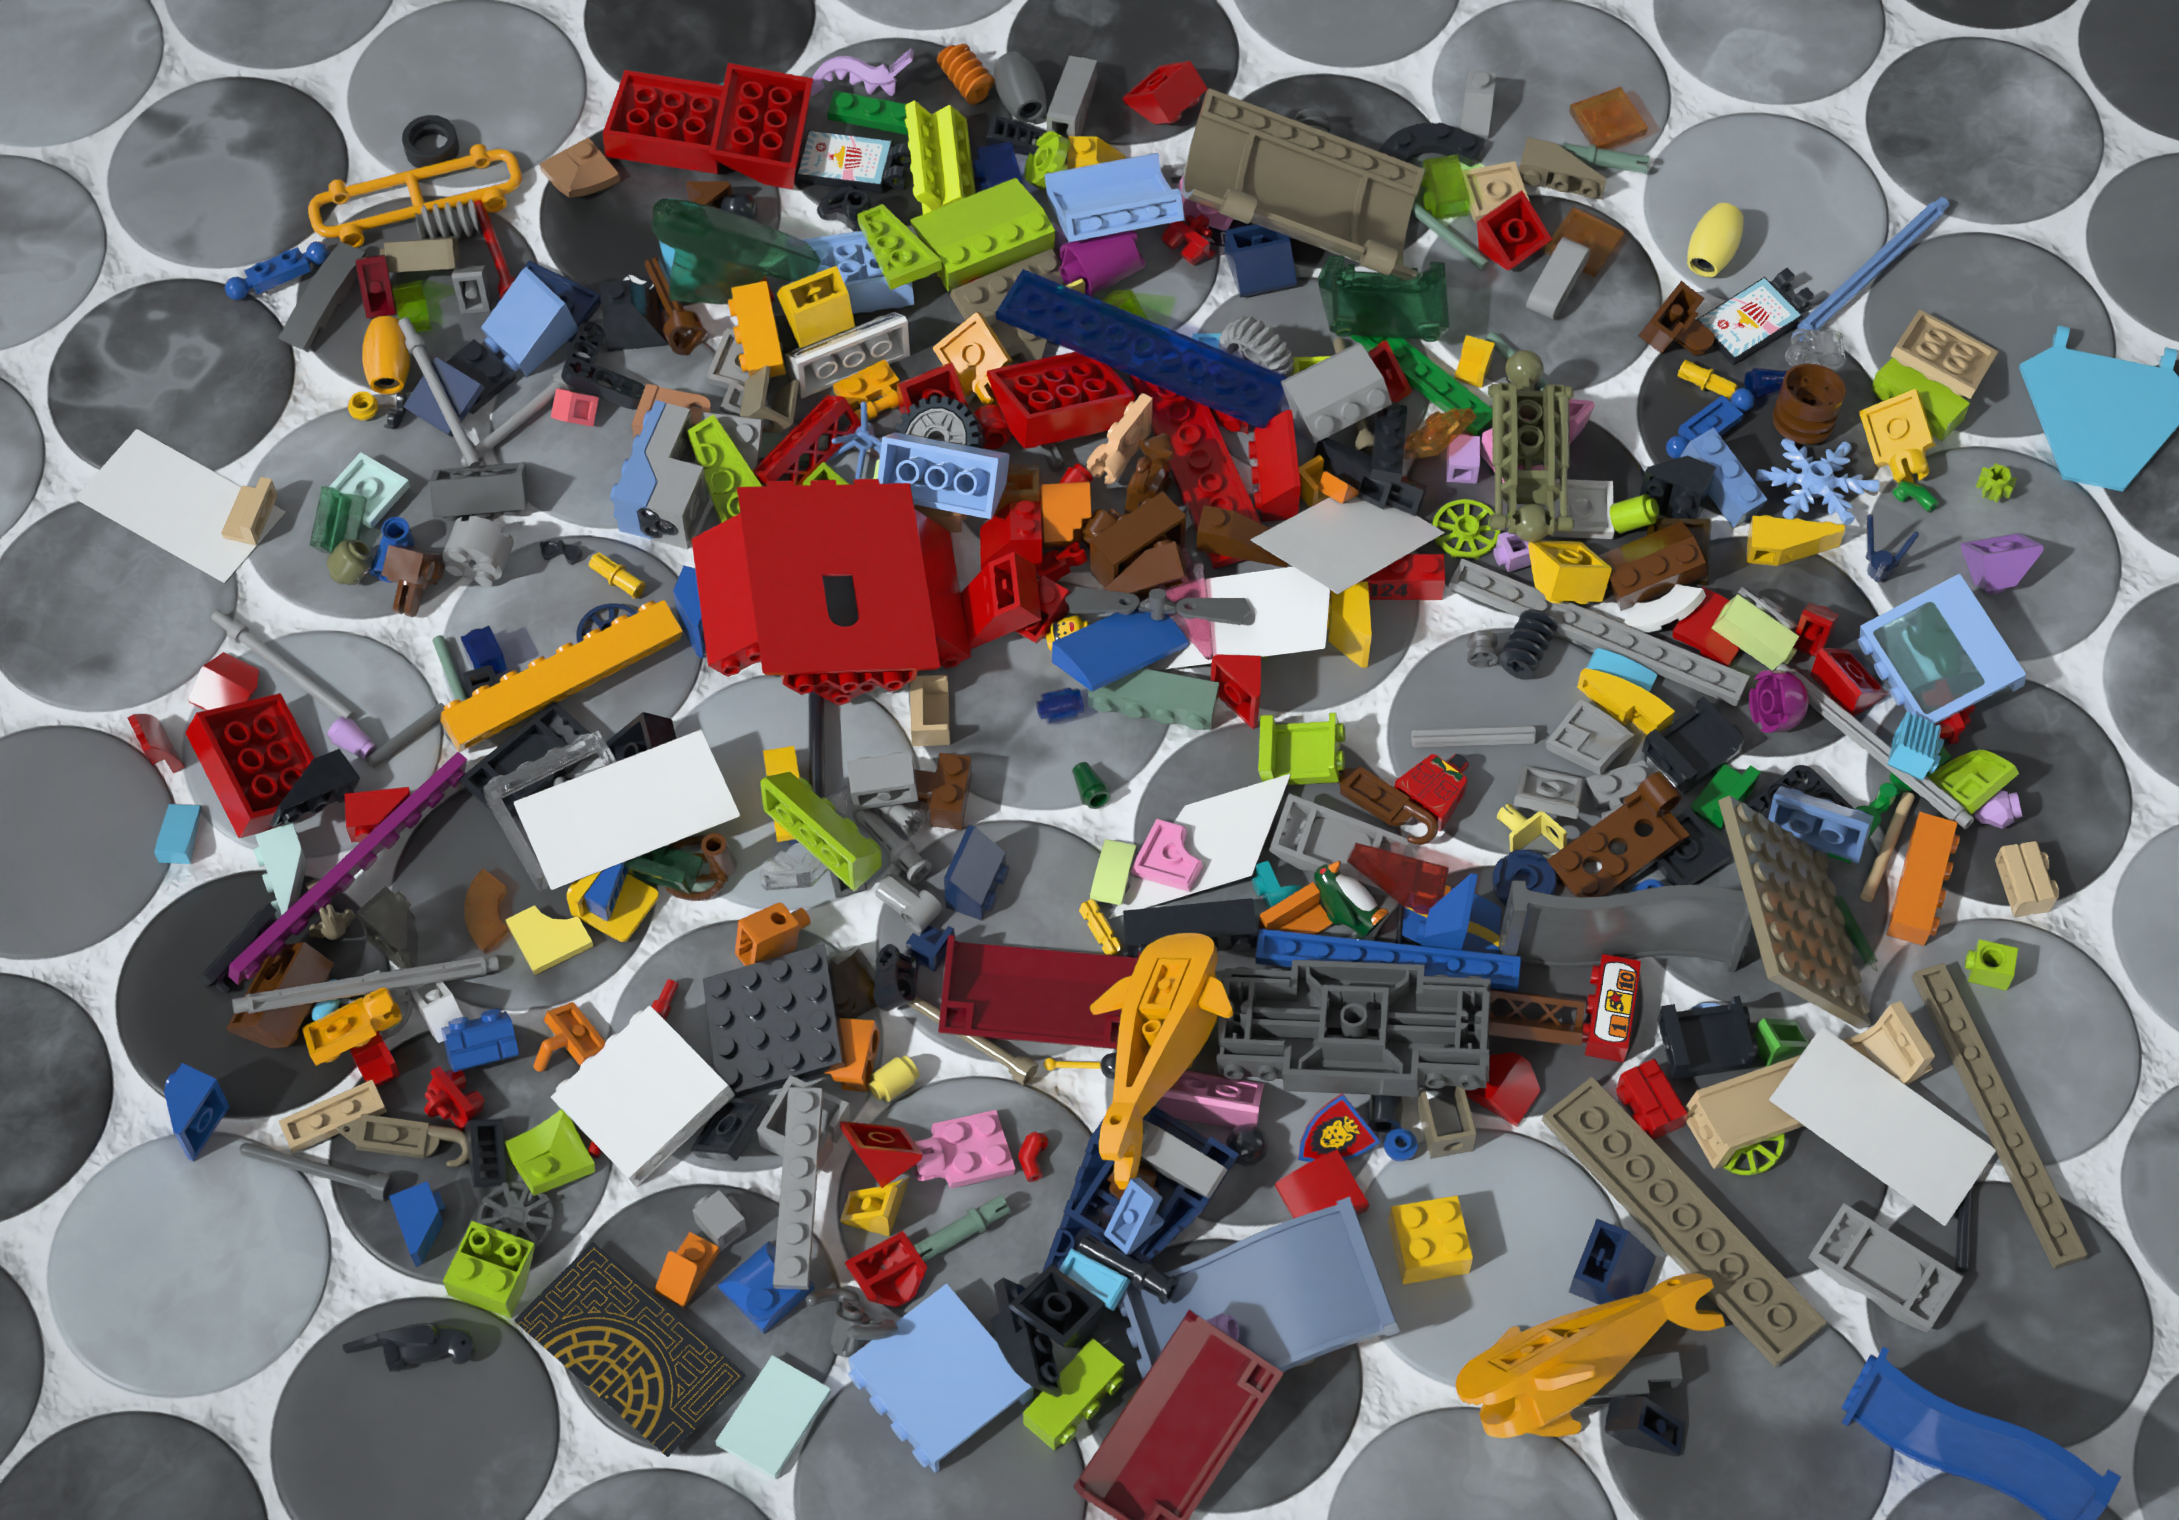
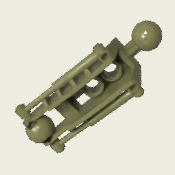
M1529 350L1516 351L1509 357L1505 367L1508 380L1511 383L1491 384L1488 387V395L1492 398V465L1495 467V514H1491V517L1488 518V527L1491 530H1505V528H1508L1509 534H1516L1522 541L1532 543L1540 541L1546 535H1553L1554 529H1557L1559 532H1572V529H1574V520L1572 516H1568L1567 468L1570 467L1569 400L1573 398L1574 390L1571 386H1564L1563 384H1546L1543 391H1535L1534 385L1541 379L1544 372L1541 357ZM1518 465H1523L1524 470H1517ZM1543 465V470H1531V466ZM1559 475H1560V484L1555 481V479H1556ZM1560 497V516L1554 518V502ZM1503 500L1507 504L1508 517L1503 515ZM1517 504H1526L1517 510Z

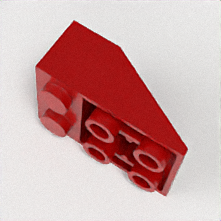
M1016 552L989 562L961 592L970 650L1042 620L1036 566Z

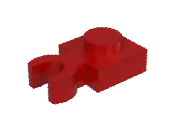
M1078 542L1069 544L1060 553L1055 549L1043 555L1042 568H1036L1038 580L1044 575L1057 582L1062 577L1071 573L1069 567L1079 566L1088 561L1085 551L1080 549Z

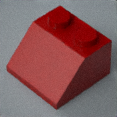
M1185 61L1158 66L1127 93L1122 100L1154 125L1163 123L1171 125L1182 117V111L1196 105L1201 100L1200 96L1208 89L1192 62Z
M1041 501L1010 502L996 513L992 519H989L980 527L981 570L989 562L1012 552H1016L1034 564L1036 568H1042Z

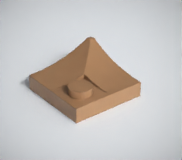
M589 137L540 163L541 172L559 191L569 198L592 194L620 182L619 173Z

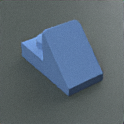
M1140 1177L1131 1179L1104 1235L1126 1255L1131 1254L1163 1225L1164 1220L1155 1213L1162 1197Z

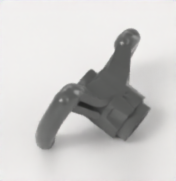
M838 1288L815 1291L806 1297V1303L810 1307L830 1301L842 1302V1308L838 1309L835 1314L830 1344L833 1345L832 1351L835 1354L851 1357L864 1347L865 1340L886 1339L897 1334L898 1326L893 1320L884 1319L876 1321L871 1319L862 1307L858 1306L860 1298L855 1291Z

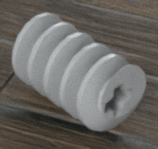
M469 199L467 208L463 207L461 201H457L456 210H453L449 202H446L442 212L437 204H434L432 213H429L425 205H422L421 214L416 212L419 239H427V234L431 238H438L439 233L443 237H450L451 231L459 239L461 238L462 230L465 231L468 237H472L474 228H476L479 234L477 212L472 199Z

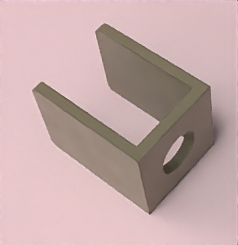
M765 365L745 381L740 416L769 419V425H763L762 432L780 434L793 424L799 381L793 380L774 394L771 410L765 407L770 367Z
M1459 1086L1456 1087L1454 1102L1462 1132L1444 1136H1437L1426 1090L1421 1089L1419 1091L1417 1110L1430 1159L1473 1151L1477 1134L1465 1089ZM1460 1142V1143L1457 1144V1145L1446 1147L1447 1145H1449V1144H1451V1143Z

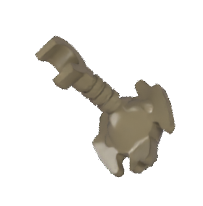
M318 879L305 883L308 891L318 882ZM328 904L326 909L324 907L319 909L321 918L316 925L313 924L309 927L308 934L310 937L320 939L327 937L329 940L340 939L345 934L346 928L350 926L352 920L356 918L355 913L351 909L345 910L344 913L335 912L332 905Z

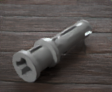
M873 808L855 810L853 812V818L889 853L890 862L894 866H899L907 874V880L910 883L916 884L929 874L932 869V863L928 859H923L915 851V845L912 842L900 838Z

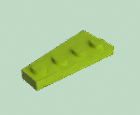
M883 204L857 214L858 224L890 290L942 270L941 259Z
M713 414L690 428L687 433L698 464L704 467L706 486L718 519L722 523L740 513L737 487L762 485Z

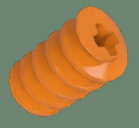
M962 43L956 46H948L938 54L937 64L970 105H976L986 98L994 84V77L988 74V70L985 66H982V62L977 59L976 54L971 51L967 44Z

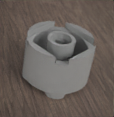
M470 516L468 521H462V517L458 518L455 521L443 552V559L447 564L445 569L452 575H464L475 579L477 583L483 586H492L494 580L502 576L514 544L513 537L509 534L507 538L502 533L503 527L488 519Z

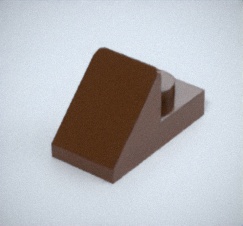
M689 181L686 183L688 199L691 202L687 203L680 213L682 222L686 221L690 236L721 213V203L724 197L732 194L730 183L727 181Z

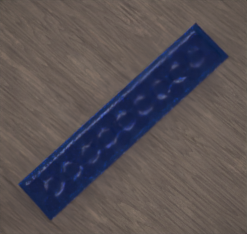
M1022 269L996 311L997 320L1261 429L1267 427L1270 419L1275 416L1286 397L1281 381L1288 378L1286 376L1025 269Z

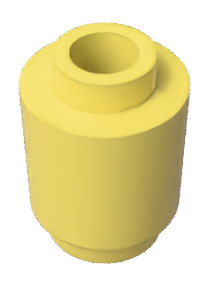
M906 1055L901 1058L895 1057L870 1074L871 1083L868 1086L876 1099L890 1102L915 1084V1080L920 1076L919 1071L913 1061Z

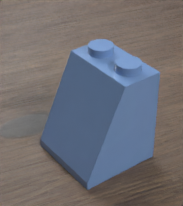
M527 267L521 271L481 326L486 336L484 343L495 354L500 351L505 356L503 361L515 372L517 370L521 371L526 377L579 330L566 304Z

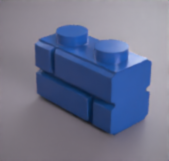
M490 1009L481 1013V1018L468 1020L467 1017L455 1018L448 1022L449 1026L441 1028L448 1062L453 1072L519 1055L512 1020L506 1011L501 1012L500 1009Z

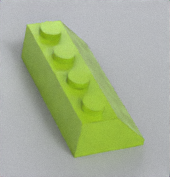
M789 771L764 777L760 781L764 811L854 892L882 867V850L873 839L863 837L852 820L847 817L843 819L836 813L834 805L827 798L823 797L821 799L818 797L807 780L802 777L798 779Z

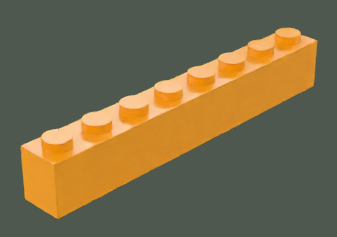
M662 600L658 603H655V601L647 602L638 609V613L630 617L625 614L613 620L611 627L603 631L600 628L590 631L583 637V641L575 645L572 642L567 643L555 651L557 654L547 659L542 656L528 664L529 668L520 673H517L516 670L507 673L500 678V683L492 687L484 685L476 689L472 693V697L463 702L457 699L448 703L443 708L445 711L441 712L440 721L457 751L460 753L542 711L551 702L556 701L558 703L679 641L683 631L666 601Z

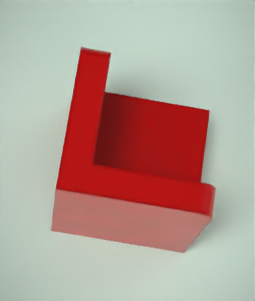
M376 1031L377 1035L372 1037L365 1045L349 1049L365 1082L373 1080L376 1088L400 1076L396 1062L378 1031Z

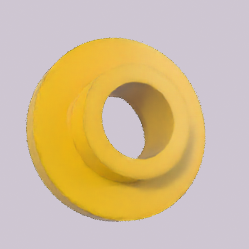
M365 391L353 394L348 403L349 414L356 420H368L374 417L379 408L377 399Z

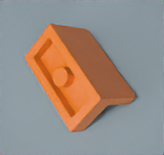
M1312 882L1261 913L1258 929L1319 935L1332 927L1333 923L1319 904L1320 890Z

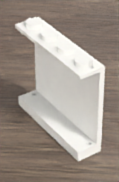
M649 1005L644 1011L637 1012L624 1030L613 1034L598 1054L587 1058L581 1064L580 1070L571 1079L562 1081L551 1098L622 1171L626 1178L637 1187L735 1094L729 1085Z

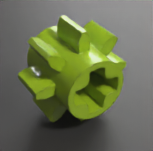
M1997 463L1990 469L1982 468L1976 483L1977 488H1982V498H1987L1997 503L2003 496L2008 499L2010 498L2017 478L2011 477V468L1998 465Z

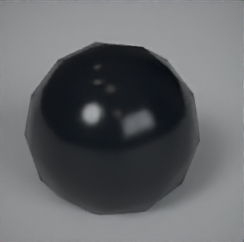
M748 193L731 194L724 197L721 203V214L724 220L731 226L745 227L754 221L757 215V205L754 198Z
M1248 1123L1238 1125L1229 1133L1226 1139V1146L1239 1153L1240 1156L1236 1160V1164L1251 1166L1256 1165L1265 1157L1268 1150V1140L1265 1133L1258 1126Z

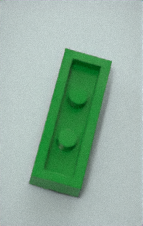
M834 91L827 111L828 120L909 135L905 123L907 118L905 105L907 104Z

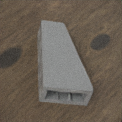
M1069 56L1046 116L1047 132L1053 131L1067 139L1068 136H1081L1097 81V60Z

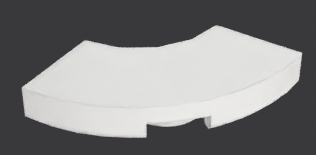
M1675 585L1668 594L1658 600L1648 603H1635L1623 624L1643 633L1662 629L1661 625L1671 623L1677 618L1680 621L1691 614L1706 597L1705 592L1702 588Z

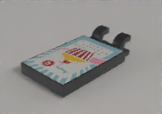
M809 130L797 171V181L833 187L852 185L855 189L881 193L884 186L904 190L906 177L903 176L905 167L910 168V150L906 143H900L894 147L893 140Z
M1788 268L1782 270L1772 282L1763 277L1696 319L1714 333L1713 345L1733 366L1797 326L1803 318L1801 313L1811 308V304L1808 301L1814 298V294L1807 287L1798 292L1793 299L1786 293L1792 289L1789 281L1795 277Z

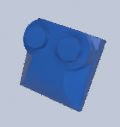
M769 1241L718 1285V1289L763 1334L770 1330L815 1289L811 1281L809 1282V1290L774 1288L776 1247Z

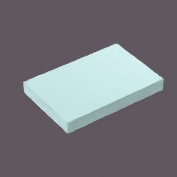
M772 1355L715 1441L716 1445L776 1479L830 1396L831 1388Z

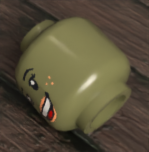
M357 539L340 542L327 558L326 564L330 571V577L339 584H358L373 566L371 549L364 542Z

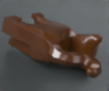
M1161 433L1157 437H1151L1147 442L1139 439L1138 444L1145 457L1139 458L1136 471L1128 484L1124 514H1130L1139 508L1144 500L1149 497L1154 498L1162 490L1164 493H1168L1172 484V479L1168 478L1171 469L1169 460L1174 456V448L1170 436L1166 433Z

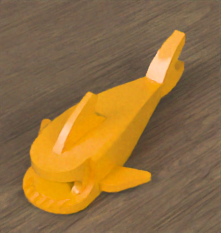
M1179 933L1165 936L1150 943L1141 953L1132 976L1119 980L1090 1006L1093 1015L1122 1008L1113 1102L1106 1111L1099 1137V1154L1102 1159L1115 1160L1114 1181L1119 1189L1126 1190L1130 1180L1137 1176L1142 1152L1143 1117L1174 1085L1188 1067H1192L1193 1060L1206 1043L1218 1016L1230 1018L1234 1014L1224 986L1215 974L1218 953L1213 940L1209 936L1198 933Z
M1701 1273L1673 1276L1658 1283L1648 1292L1566 1314L1543 1322L1523 1332L1520 1331L1518 1326L1511 1327L1491 1348L1471 1359L1460 1370L1455 1383L1457 1395L1463 1403L1466 1402L1469 1405L1473 1403L1478 1406L1483 1403L1479 1412L1480 1420L1485 1433L1492 1437L1507 1438L1525 1433L1547 1437L1577 1434L1582 1428L1581 1423L1572 1419L1571 1411L1595 1395L1614 1378L1667 1320L1679 1326L1697 1331H1710L1725 1327L1722 1314L1710 1310L1695 1309L1696 1302L1714 1288L1712 1280Z

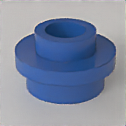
M1394 1129L1385 1137L1384 1150L1395 1161H1407L1417 1151V1139L1413 1133L1406 1129ZM1402 1140L1406 1142L1407 1146L1401 1148L1395 1142Z

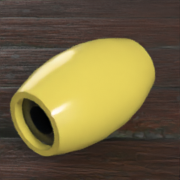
M1717 203L1703 215L1696 225L1688 246L1687 265L1697 275L1708 278L1714 277L1734 257L1740 245L1744 226L1743 213L1737 207L1729 203Z

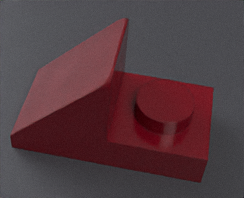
M386 254L357 258L355 262L366 319L396 314L393 284L389 276Z

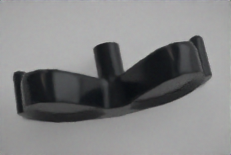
M397 393V409H388L389 415L387 417V424L384 425L385 428L397 429L401 424L406 412L403 406L407 401V394Z
M559 540L558 543L546 541L539 544L542 557L545 560H550L558 554H563L568 564L573 565L583 555L581 549L577 546L565 545L563 540Z

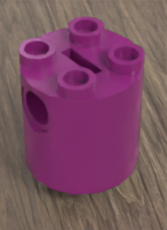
M1130 230L1063 244L1060 248L1062 266L1059 267V271L1065 284L1068 285L1083 279L1085 282V298H1090L1143 269L1146 263L1135 245L1137 241L1135 231Z

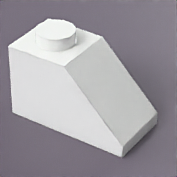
M443 982L426 984L411 993L431 1034L440 1043L444 1041L441 1028L449 1026L448 1022L450 1020L463 1017L453 994Z

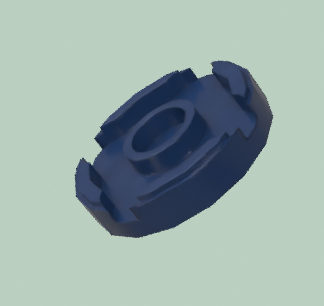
M1515 850L1497 861L1492 874V888L1497 898L1506 906L1512 880H1526V888L1528 890L1553 895L1557 885L1556 871L1551 868L1547 863L1548 859L1542 854L1532 850Z

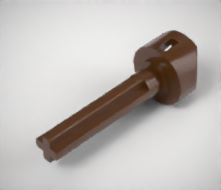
M654 257L652 260L647 259L645 261L646 270L669 316L663 329L666 339L674 353L689 355L706 335L707 330L698 313L684 310L658 257Z

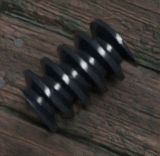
M1530 609L1522 612L1514 626L1513 632L1509 636V641L1506 642L1504 650L1499 656L1500 665L1503 669L1517 679L1526 680L1534 677V670L1539 667L1538 661L1543 659V651L1548 649V642L1553 639V632L1558 629L1557 621L1543 611Z

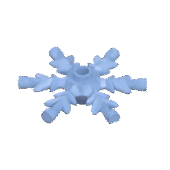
M1784 439L1781 445L1788 452L1783 453V456L1793 461L1791 465L1802 469V472L1796 474L1789 468L1785 472L1778 467H1771L1772 472L1757 469L1756 481H1773L1771 484L1773 487L1787 483V487L1794 483L1801 485V490L1792 491L1794 496L1784 499V502L1790 504L1783 511V516L1786 519H1793L1800 509L1808 512V502L1814 504L1813 497L1824 496L1822 505L1828 504L1829 514L1832 515L1837 512L1845 525H1849L1854 521L1855 517L1846 509H1850L1853 506L1849 502L1842 500L1844 496L1833 492V489L1839 487L1846 493L1850 489L1861 495L1864 494L1863 489L1872 492H1878L1879 480H1862V474L1848 478V474L1843 475L1841 478L1833 474L1834 471L1843 470L1841 465L1851 461L1849 458H1845L1852 449L1848 442H1842L1834 453L1831 449H1827V459L1821 457V461L1812 462L1813 456L1807 458L1806 447H1802L1799 450L1794 441Z

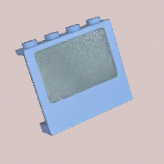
M1961 574L1944 581L1860 626L1859 646L1865 655L1870 654L1876 662L1874 668L1882 681L1886 679L1892 687L1890 693L1898 706L1903 705L1907 712L1911 711L1912 715L1917 714L1918 717H1923L1924 720L1928 719L1930 723L1934 722L1937 724L2007 686H2010L2012 691H2015L2025 684L2026 673Z

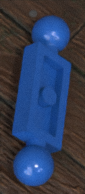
M315 241L307 247L304 253L298 247L284 251L276 257L259 262L253 267L244 270L245 279L241 277L230 278L225 284V292L233 300L245 298L249 289L252 288L258 295L310 272L309 263L315 265L323 264L330 255L329 248L325 243Z
M1740 388L1732 394L1731 402L1723 395L1679 426L1678 434L1680 436H1673L1668 440L1666 444L1667 454L1673 459L1681 458V454L1691 440L1713 427L1721 437L1742 421V412L1749 411L1754 406V394L1749 389Z

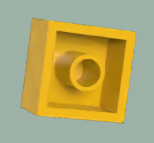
M1458 1195L1391 1206L1388 1225L1402 1285L1469 1274L1473 1257Z

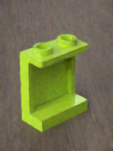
M1336 712L1329 713V721L1276 724L1273 715L1260 716L1258 772L1262 782L1290 773L1287 785L1339 782V770H1344L1345 768L1344 752L1340 751V742H1345L1346 733L1344 723H1339Z

